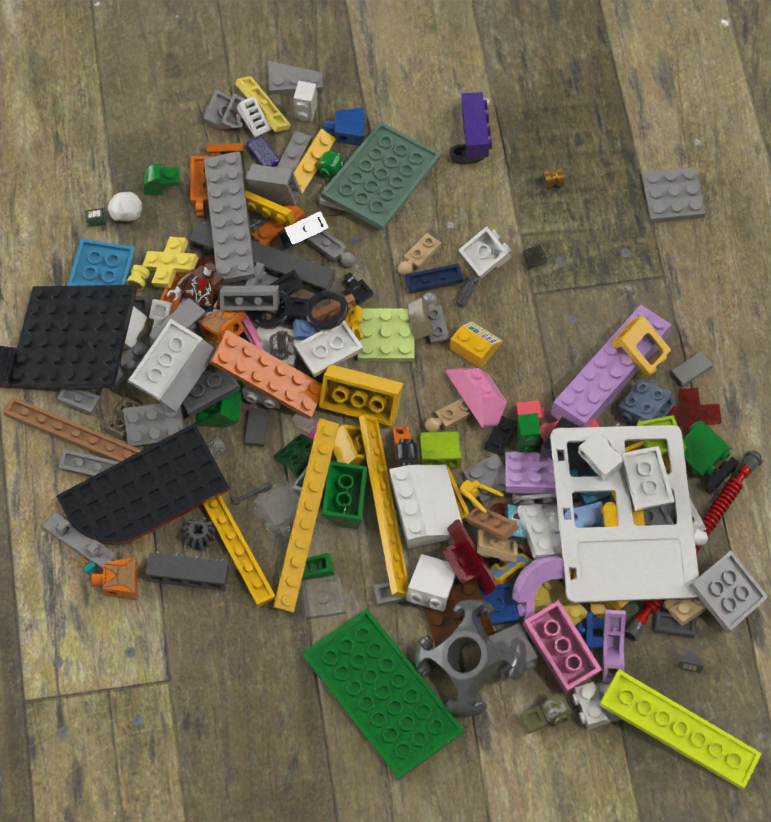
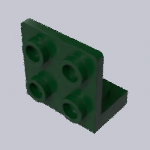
M300 434L288 445L280 449L273 457L276 461L291 469L297 480L308 465L314 440L304 434Z

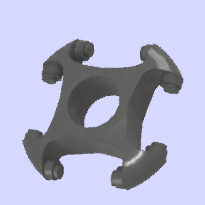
M463 600L459 601L454 608V611L459 616H465L459 627L447 640L433 650H430L433 647V640L428 635L418 640L415 665L418 673L425 678L431 673L432 667L430 664L432 662L438 663L448 673L459 694L458 699H451L446 703L447 709L450 713L460 716L482 715L488 706L482 700L478 701L476 699L474 701L475 696L491 676L509 664L511 667L508 669V675L514 681L524 675L526 645L521 639L516 637L510 642L511 650L506 653L502 652L492 643L480 621L481 615L483 617L491 616L495 611L494 607L487 601ZM477 642L481 648L480 663L474 670L463 673L459 667L458 659L460 652L469 643Z

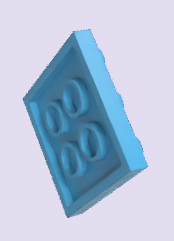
M81 238L68 286L127 285L126 281L129 277L136 252L135 247Z

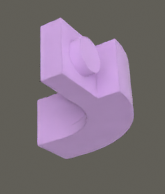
M556 555L538 558L521 571L515 581L512 599L520 603L518 605L520 618L526 620L535 615L534 598L540 585L548 580L564 578L563 558Z
M605 610L604 644L602 649L603 683H611L619 669L624 672L626 611Z

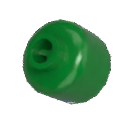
M334 150L324 152L317 163L320 174L325 178L335 177L344 165L342 155Z

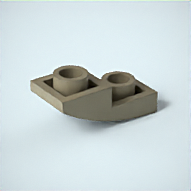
M422 297L408 303L409 320L415 340L417 341L434 334L427 317L431 313L425 298Z
M125 397L116 409V415L106 426V432L122 440L127 434L123 408L142 406V404Z

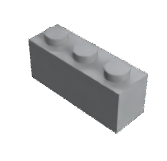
M222 286L220 290V310H277L279 307V286Z

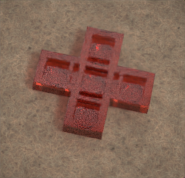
M698 388L679 389L680 406H673L665 416L674 415L677 425L683 426L685 437L695 422L703 421L707 425H717L722 422L720 404L700 405Z

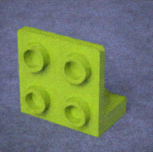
M459 432L420 433L422 465H446L449 468L461 467Z

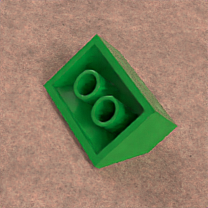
M236 379L241 390L197 413L196 425L226 428L238 423L243 382Z
M330 461L326 477L323 517L340 527L359 528L362 520L367 474L366 466Z

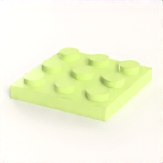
M362 309V324L359 325V328L363 333V339L359 342L363 346V351L358 353V362H414V335L410 325L408 309Z

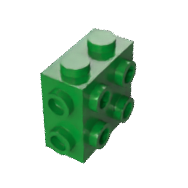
M695 422L690 427L688 435L686 437L682 436L687 448L684 452L685 461L692 466L690 470L697 476L701 474L706 477L716 471V465L720 461L724 462L730 456L732 448L705 422Z

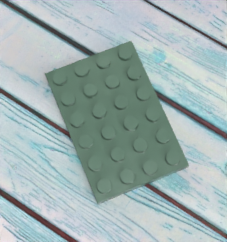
M380 121L321 192V198L383 231L441 159V153Z

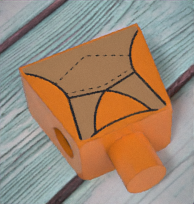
M218 310L199 320L198 323L203 336L218 345L226 330L237 336L244 331L241 321L247 318L244 310H237L235 312Z
M132 557L105 562L103 564V574H92V586H103L104 595L107 597L137 600L136 558Z

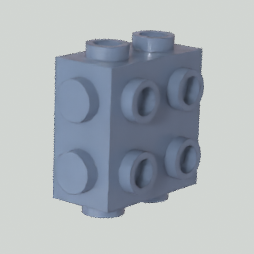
M640 379L631 388L626 398L621 400L619 410L623 420L637 425L640 421L665 417L675 404L672 393L669 390L661 389L651 382H645Z

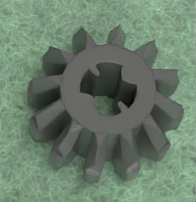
M195 517L194 522L188 520V526L183 527L184 533L182 534L183 539L186 540L185 544L187 546L192 545L193 550L197 546H199L200 550H203L204 545L210 547V541L215 540L214 534L216 533L215 528L212 527V522H206L205 517L201 521L198 520V517Z

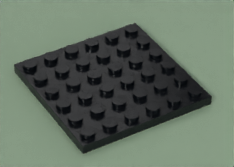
M136 285L33 286L17 346L18 354L14 358V369L9 377L10 387L114 388L138 289Z

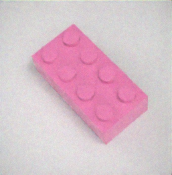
M559 600L523 622L524 629L528 632L529 637L564 693L584 683L602 670Z

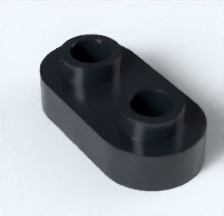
M465 144L455 145L450 149V159L455 163L477 162L485 158H467Z

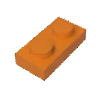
M243 143L206 144L207 152H211V156L222 155V152L234 153L244 151Z

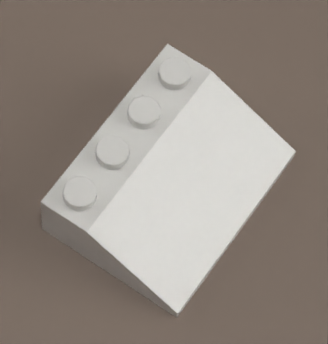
M406 465L389 469V479L407 548L410 549L452 539L447 528L455 520L459 519L461 523L462 520L447 466Z

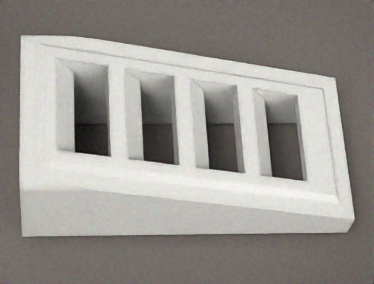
M254 96L238 104L237 110L255 138L271 130ZM262 124L263 127L256 129L257 126Z

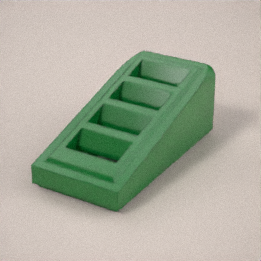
M329 553L307 558L302 580L335 575L332 556ZM324 562H326L327 568L325 569L323 565ZM318 563L319 570L316 571L315 564ZM307 565H310V568H311V572H309V573H308Z

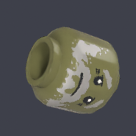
M555 693L545 697L541 709L546 720L549 723H554V725H560L568 721L571 708L566 698Z

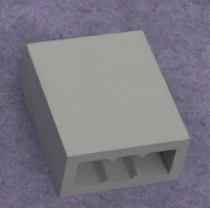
M252 164L250 170L246 173V181L253 194L274 203L296 205L301 190L293 170Z

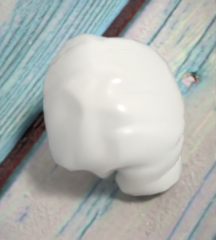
M132 192L117 193L110 200L108 211L111 218L116 221H133L141 216L142 202Z

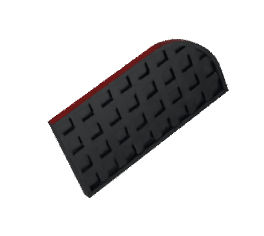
M193 423L58 494L56 497L69 522L77 531L100 543L115 545L135 541L231 489L196 424Z

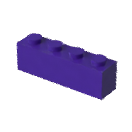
M483 92L461 93L467 158L489 157V149H492V138H488V136H491L490 125H487L489 123V113L485 112L488 109L487 99H484Z

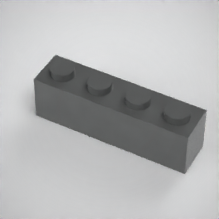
M161 551L149 553L146 569L147 582L226 591L229 574L228 562L223 559L209 560L201 556H195L194 558L186 557L183 554L168 555Z

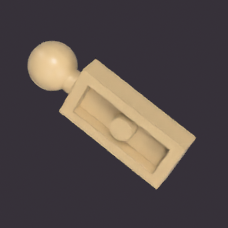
M426 233L404 255V261L398 265L399 274L402 276L410 274L412 266L418 270L441 247V242Z
M461 398L436 411V418H428L425 421V429L428 432H437L440 425H442L446 430L473 416V413L464 399Z

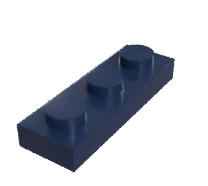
M459 263L405 274L409 294L459 284L464 281Z

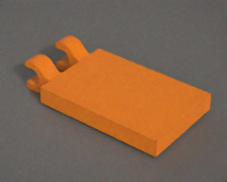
M191 156L190 202L191 204H196L197 217H204V204H209L204 158L213 156Z

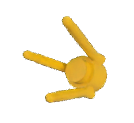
M466 480L459 488L460 493L483 513H486L487 510L476 500L480 493L478 488L504 497L503 493L482 485L477 480H474L473 483L470 480Z

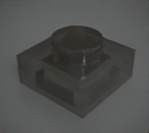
M540 245L523 250V256L530 269L547 263V257Z

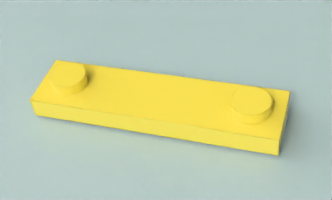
M251 76L237 79L235 83L247 99L252 96L255 97L267 123L275 132L290 128L291 124Z

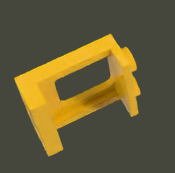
M643 315L632 319L611 342L615 349L623 347L641 369L637 374L638 377L652 375L657 370V365L667 359L666 355L671 351ZM646 334L649 335L660 349L649 361L637 349V344Z

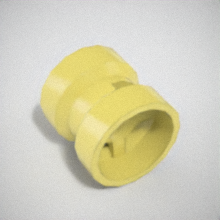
M133 265L131 276L128 277L126 284H135L138 288L137 290H143L145 280L148 279L150 271L141 265Z

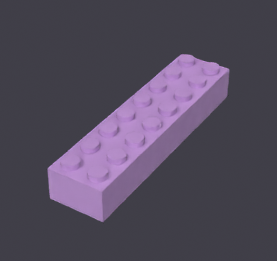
M640 304L554 401L551 415L558 420L563 417L581 428L589 427L640 370L623 347L615 349L611 342L632 319L642 315L664 341L668 338L672 324ZM646 334L637 344V349L648 360L658 349V346Z

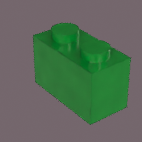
M538 413L518 415L516 433L519 452L531 453L539 450L541 433Z

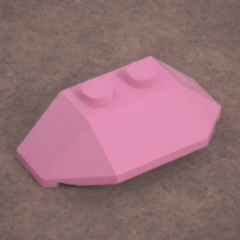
M479 368L447 369L446 374L481 427L497 426L507 401L490 375Z

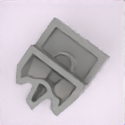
M215 90L202 122L217 129L242 127V123H246L239 114L237 106L246 99L235 94L231 97Z

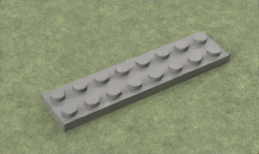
M240 151L204 158L216 273L223 276L224 283L255 278Z

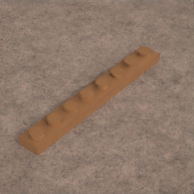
M15 397L11 398L4 410V415L110 460L121 462L142 451Z

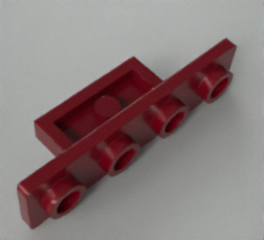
M457 519L447 528L455 544L446 547L442 552L462 585L477 579L484 593L489 595L498 587V583L484 559L477 553V548L465 527Z

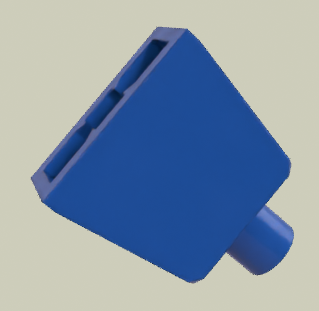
M365 108L336 111L335 121L324 122V131L335 132V141L338 143L360 146L364 141Z

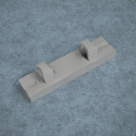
M56 512L43 525L45 531L88 561L95 563L101 570H103L105 562L114 561L117 558L113 551L100 542L90 539L77 531L68 520ZM69 528V531L64 535L66 529Z

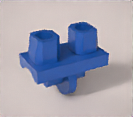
M587 612L586 628H583L582 622H578L576 629L582 638L586 637V645L592 653V650L603 649L604 637L593 636V631H603L604 618L593 617L592 612Z

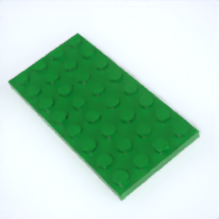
M367 608L302 653L303 658L398 780L465 732Z

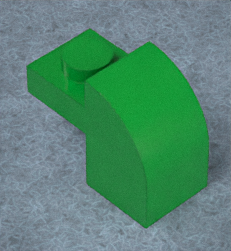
M153 164L144 170L145 195H163V187L180 186L179 167H161V164Z

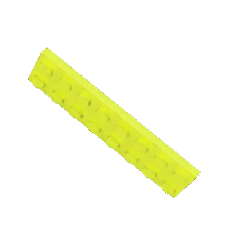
M620 669L616 672L599 703V706L741 790L745 788L762 755L759 751Z

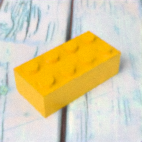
M330 364L323 377L319 408L357 418L365 414L378 418V423L393 426L398 416L404 383Z

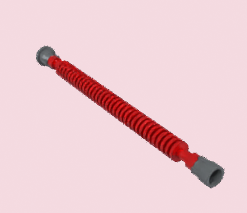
M753 450L745 453V458L740 465L738 475L735 479L730 478L713 505H711L702 518L706 528L704 532L708 537L742 490L743 480L748 478L752 471L754 472L763 463L762 456L757 451ZM695 545L696 555L702 546ZM645 600L643 603L644 610L625 628L624 635L632 641H637L645 628V624L648 622L647 618L651 613L655 614L665 600Z

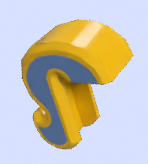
M518 553L516 563L511 561L508 563L504 562L503 567H499V564L495 563L489 570L498 584H505L518 573H521L533 560L525 554Z

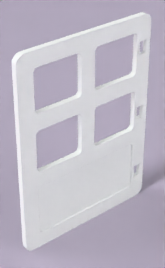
M676 425L554 429L550 439L567 599L572 603L696 598V593L689 586L699 577L681 429ZM598 432L600 436L604 435L608 439L613 450L616 449L620 453H624L625 441L665 440L668 447L671 472L667 476L675 501L677 523L675 525H634L630 490L623 465L605 481L600 476L572 477L569 472L567 443L585 442ZM557 451H563L564 461L558 462ZM614 492L619 526L576 527L572 493ZM563 509L570 511V520H564ZM569 569H576V579L570 580Z

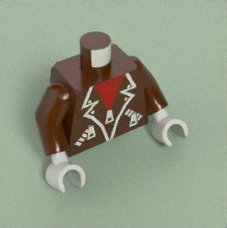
M207 263L205 266H200L198 269H192L185 273L176 284L177 288L170 290L167 293V297H170L174 292L176 298L173 301H176L181 297L180 291L183 290L182 294L213 310V312L206 314L207 317L220 310V290L224 286V278L215 272L216 266L214 264Z

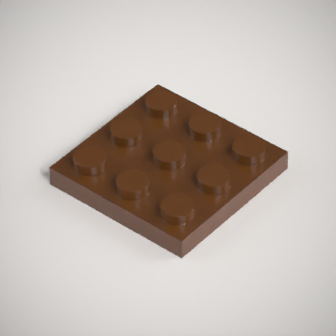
M476 579L463 585L459 583L452 586L445 611L435 610L422 605L436 647L447 640L464 620L465 616H459L454 611L455 605L459 601H484ZM481 615L480 621L487 635L495 634L490 617H483Z

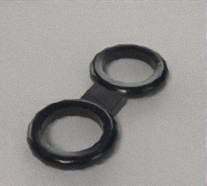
M279 290V298L285 302V310L279 317L267 320L258 315V310H250L253 322L260 327L275 328L284 324L289 318L306 319L308 324L315 329L330 330L339 326L346 319L348 303L344 296L330 290L319 292L310 299L291 298L289 294ZM331 299L340 304L339 314L330 321H318L312 316L314 306L322 300Z

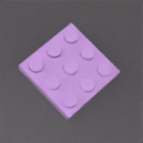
M505 452L506 492L556 493L552 455L549 454L546 458L537 452Z

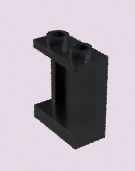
M561 417L554 429L581 427ZM550 435L540 451V454L546 458L549 454L552 455ZM584 442L567 443L569 466L578 471L577 476L581 477L583 472L587 473L591 468L578 453L579 446ZM557 451L558 459L564 461L563 451Z

